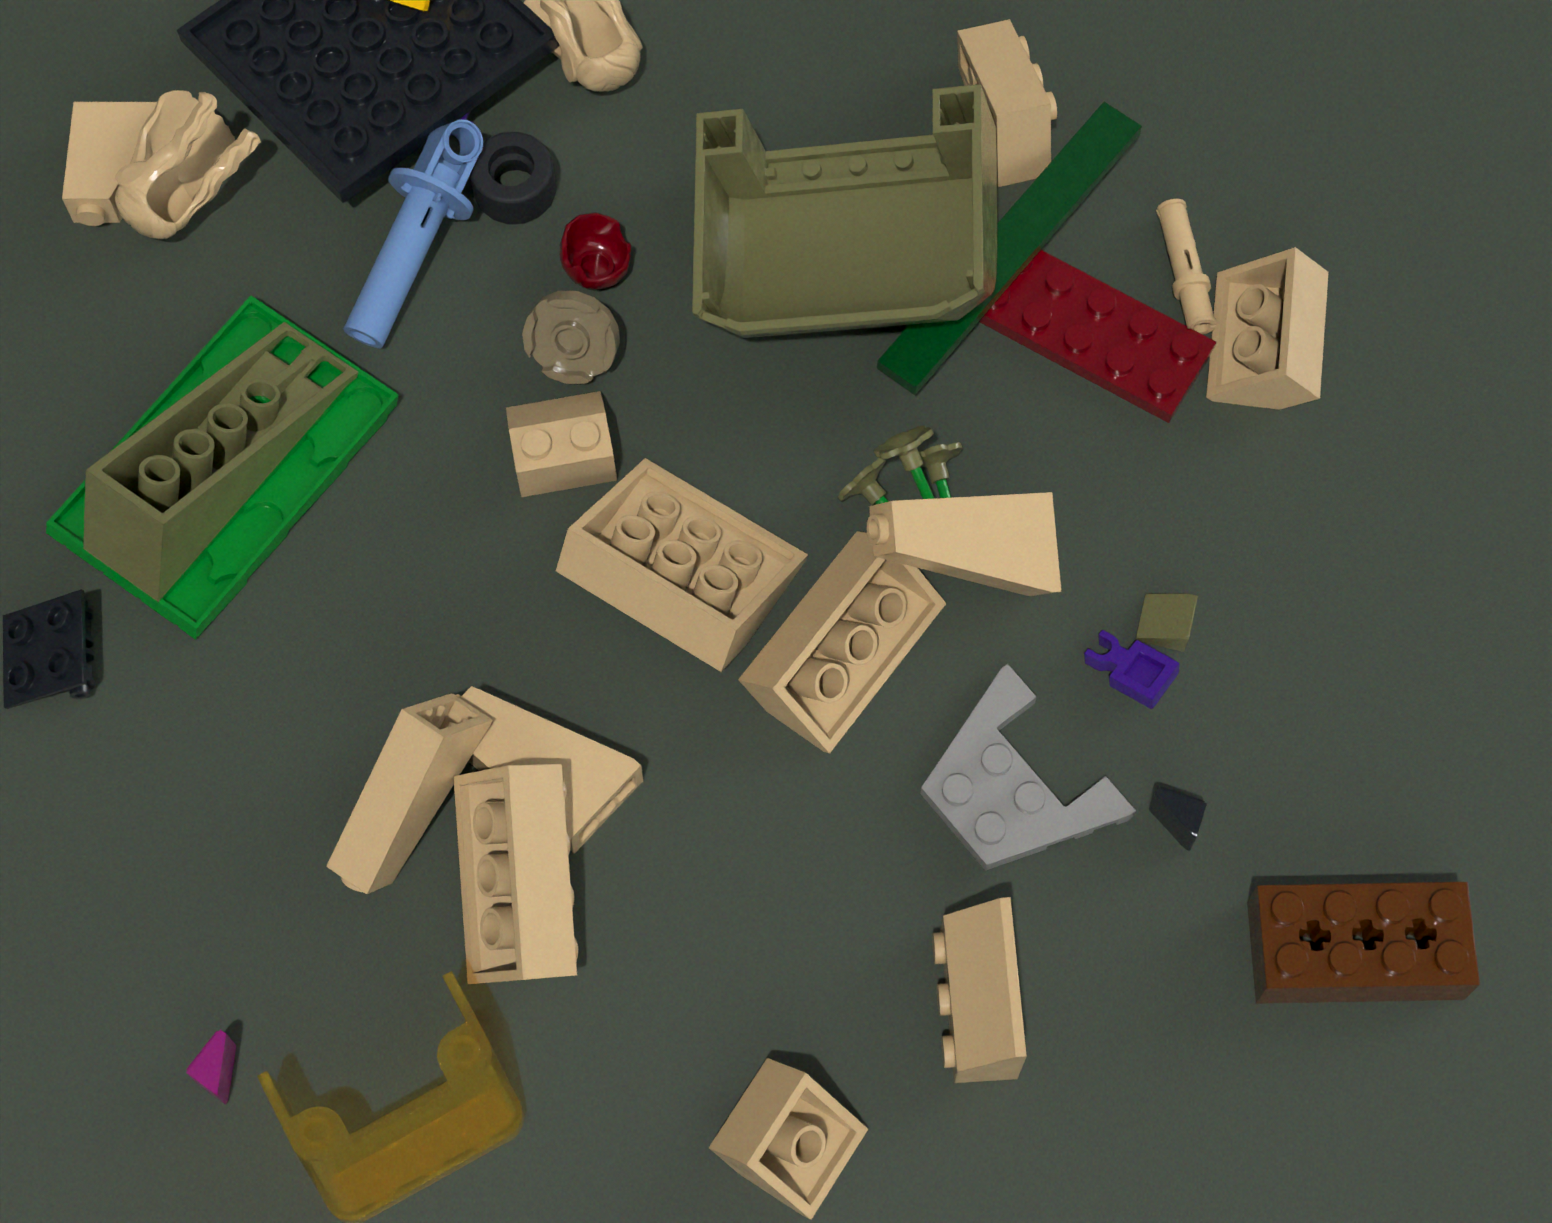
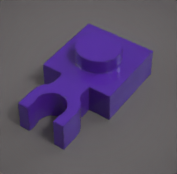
M1102 630L1098 635L1099 645L1110 651L1107 654L1099 655L1088 648L1084 653L1085 664L1098 671H1111L1112 673L1109 676L1110 687L1153 709L1179 674V662L1139 640H1136L1131 648L1127 650L1120 646L1116 637Z

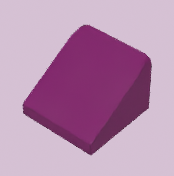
M220 1029L214 1033L187 1067L186 1073L199 1086L226 1105L230 1093L236 1044Z

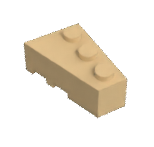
M1010 19L958 30V68L964 86L981 84L996 127L997 186L1002 187L1036 179L1051 162V120L1057 119V106L1053 93L1051 91L1045 92L1043 88V77L1037 63L1032 64L1030 61L1026 38L1024 36L1018 37Z

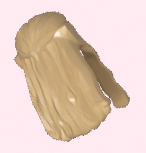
M619 0L524 1V4L552 28L554 36L560 45L552 53L561 59L562 70L569 83L578 81L588 90L609 92L624 86L634 77L640 63L639 51L643 46L638 35L626 20Z
M172 90L161 95L154 111L139 132L130 164L122 167L115 175V179L119 184L115 196L117 209L124 221L131 225L139 234L154 239H168L174 236L177 231L187 225L197 211L213 200L222 182L237 172L241 161L248 157L258 144L261 143L259 136L247 129H243L235 141L229 126L225 125L223 118L214 112L217 108V100L212 94L199 92L198 100L193 98L189 91Z

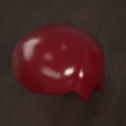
M594 212L578 215L566 224L560 242V261L562 268L575 284H580L583 288L597 290L614 286L627 274L631 258V244L627 243L622 236L620 224L617 220Z

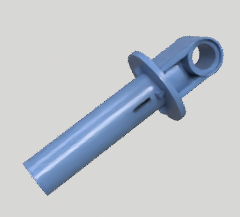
M456 120L436 128L428 136L414 169L394 168L391 171L388 180L391 186L405 197V200L343 328L344 332L355 340L374 348L383 347L443 218L467 220L471 217L474 210L473 205L461 192L483 149L482 134L474 123L468 120ZM450 134L454 135L460 143L459 155L454 153L449 146Z

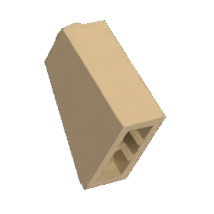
M73 102L62 200L74 223L99 226L103 223L121 222L123 218L117 209L115 201L116 192L119 187L115 175L122 167L130 164L139 132L154 111L157 102Z

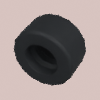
M521 132L499 133L483 142V149L470 173L474 198L481 211L491 219L505 224H522L540 217L551 206L556 193L553 160L546 146L534 136ZM520 170L531 175L525 182L516 186H505L495 181L501 174L508 171Z

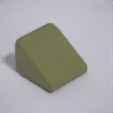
M1145 594L1135 641L1139 640L1142 643L1184 652L1190 637L1198 596L1193 594Z

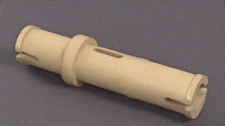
M1183 199L1166 200L1158 205L1156 211L1161 222L1175 282L1172 285L1174 297L1181 301L1187 328H1191L1201 334H1207L1213 331L1217 325L1208 295L1211 289L1210 280L1202 272L1186 210V202Z

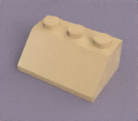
M1294 247L1217 272L1214 318H1216L1217 325L1212 331L1211 338L1217 343L1210 355L1206 398L1213 402L1278 410L1320 399L1328 271Z
M1011 897L998 898L944 915L940 932L932 933L934 964L944 965L945 984H937L939 1016L948 1015L950 1031L949 1036H941L943 1067L953 1068L954 1083L1018 1079L1027 1057Z

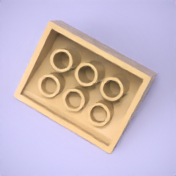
M645 458L568 528L556 572L722 672L750 641L801 569L808 554Z

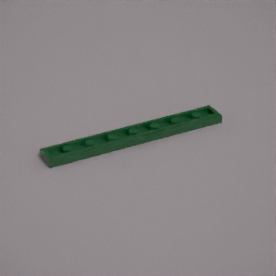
M1104 101L997 223V275L995 289L992 294L957 321L909 324L878 359L877 369L916 395L1137 139L1142 126Z

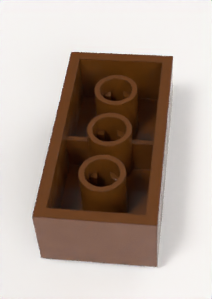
M1468 882L1257 885L1247 902L1256 1004L1465 1000L1480 985ZM1354 936H1359L1363 938L1364 941H1366L1369 944L1370 948L1368 950H1365L1363 942L1359 940H1353ZM1406 936L1415 937L1420 942L1422 948L1418 949L1415 940L1406 939ZM1302 937L1310 938L1316 943L1317 950H1311L1310 943L1300 941Z

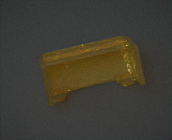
M452 971L442 977L466 1023L448 1032L438 1046V1063L447 1081L359 1130L349 1134L339 1115L326 1107H311L295 1115L283 1089L268 1071L257 1076L293 1150L328 1210L344 1223H362L511 1141L522 1129L524 1110Z

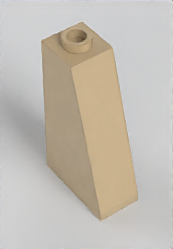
M1052 492L898 500L869 506L870 516L867 521V536L870 543L873 544L874 557L1026 596L1061 592Z
M473 686L462 696L456 695L492 719L487 732L468 761L479 771L507 765L562 764V775L567 789L565 801L566 830L570 837V851L574 854L643 782L641 764L634 758Z
M452 693L402 709L326 867L341 876L342 882L347 887L358 892H364L365 894L392 884L454 785V776L461 774L487 732L492 719Z

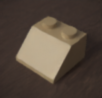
M600 391L506 407L521 497L617 481L610 433Z
M767 1058L712 1141L709 1149L741 1176L811 1220L865 1136L868 1128L807 1073Z

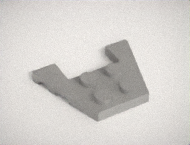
M1008 664L1001 668L921 787L920 793L985 871L1046 850L1047 846L1073 837L1078 839L1092 834L1094 830L1116 823L1118 825L1127 822L1136 812L1133 806L1106 776L1068 806L1062 805L999 732L1033 706L1037 698Z

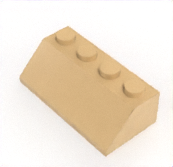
M857 531L738 680L766 712L823 752L830 754L943 609L946 602L918 568L874 557L873 544L870 543L867 533Z
M562 764L507 765L454 776L467 983L479 984L577 975L578 944L574 937L572 912L574 890L570 884L568 857L571 843L566 830L565 801L567 789L563 780Z

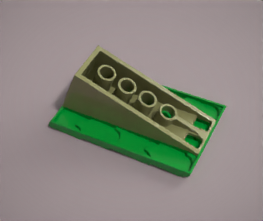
M250 295L115 447L86 469L85 480L46 522V534L60 544H64L71 552L98 571H102L109 579L136 598H140L144 604L172 624H176L179 629L196 640L246 586L247 579L288 536L292 526L347 468L348 462L387 421L389 414L397 406L399 394Z

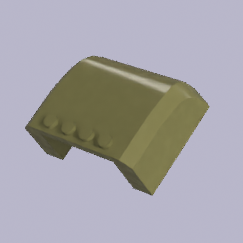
M981 84L932 89L933 135L765 151L743 109L697 113L693 315L742 338L957 321L977 307L994 291L997 275L996 127Z

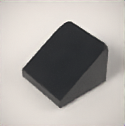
M1160 786V788L1157 787L1149 811L1181 846L1190 851L1197 838L1207 803Z

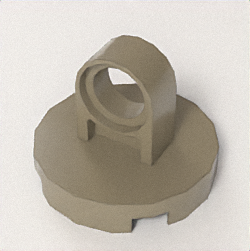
M556 291L542 297L531 309L522 332L524 350L530 358L533 355L535 360L543 366L541 372L547 377L565 384H585L592 381L594 376L604 371L606 372L611 367L620 344L618 324L610 310L595 297L579 291Z

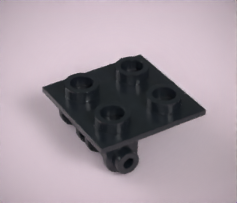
M80 589L3 615V694L5 709L69 690L70 697L73 699L90 697V690L95 687V680L92 677V665L88 664V662L93 661L95 658L94 651L89 649L94 646V638L91 636V619H93L94 615L93 610L88 608L84 590Z

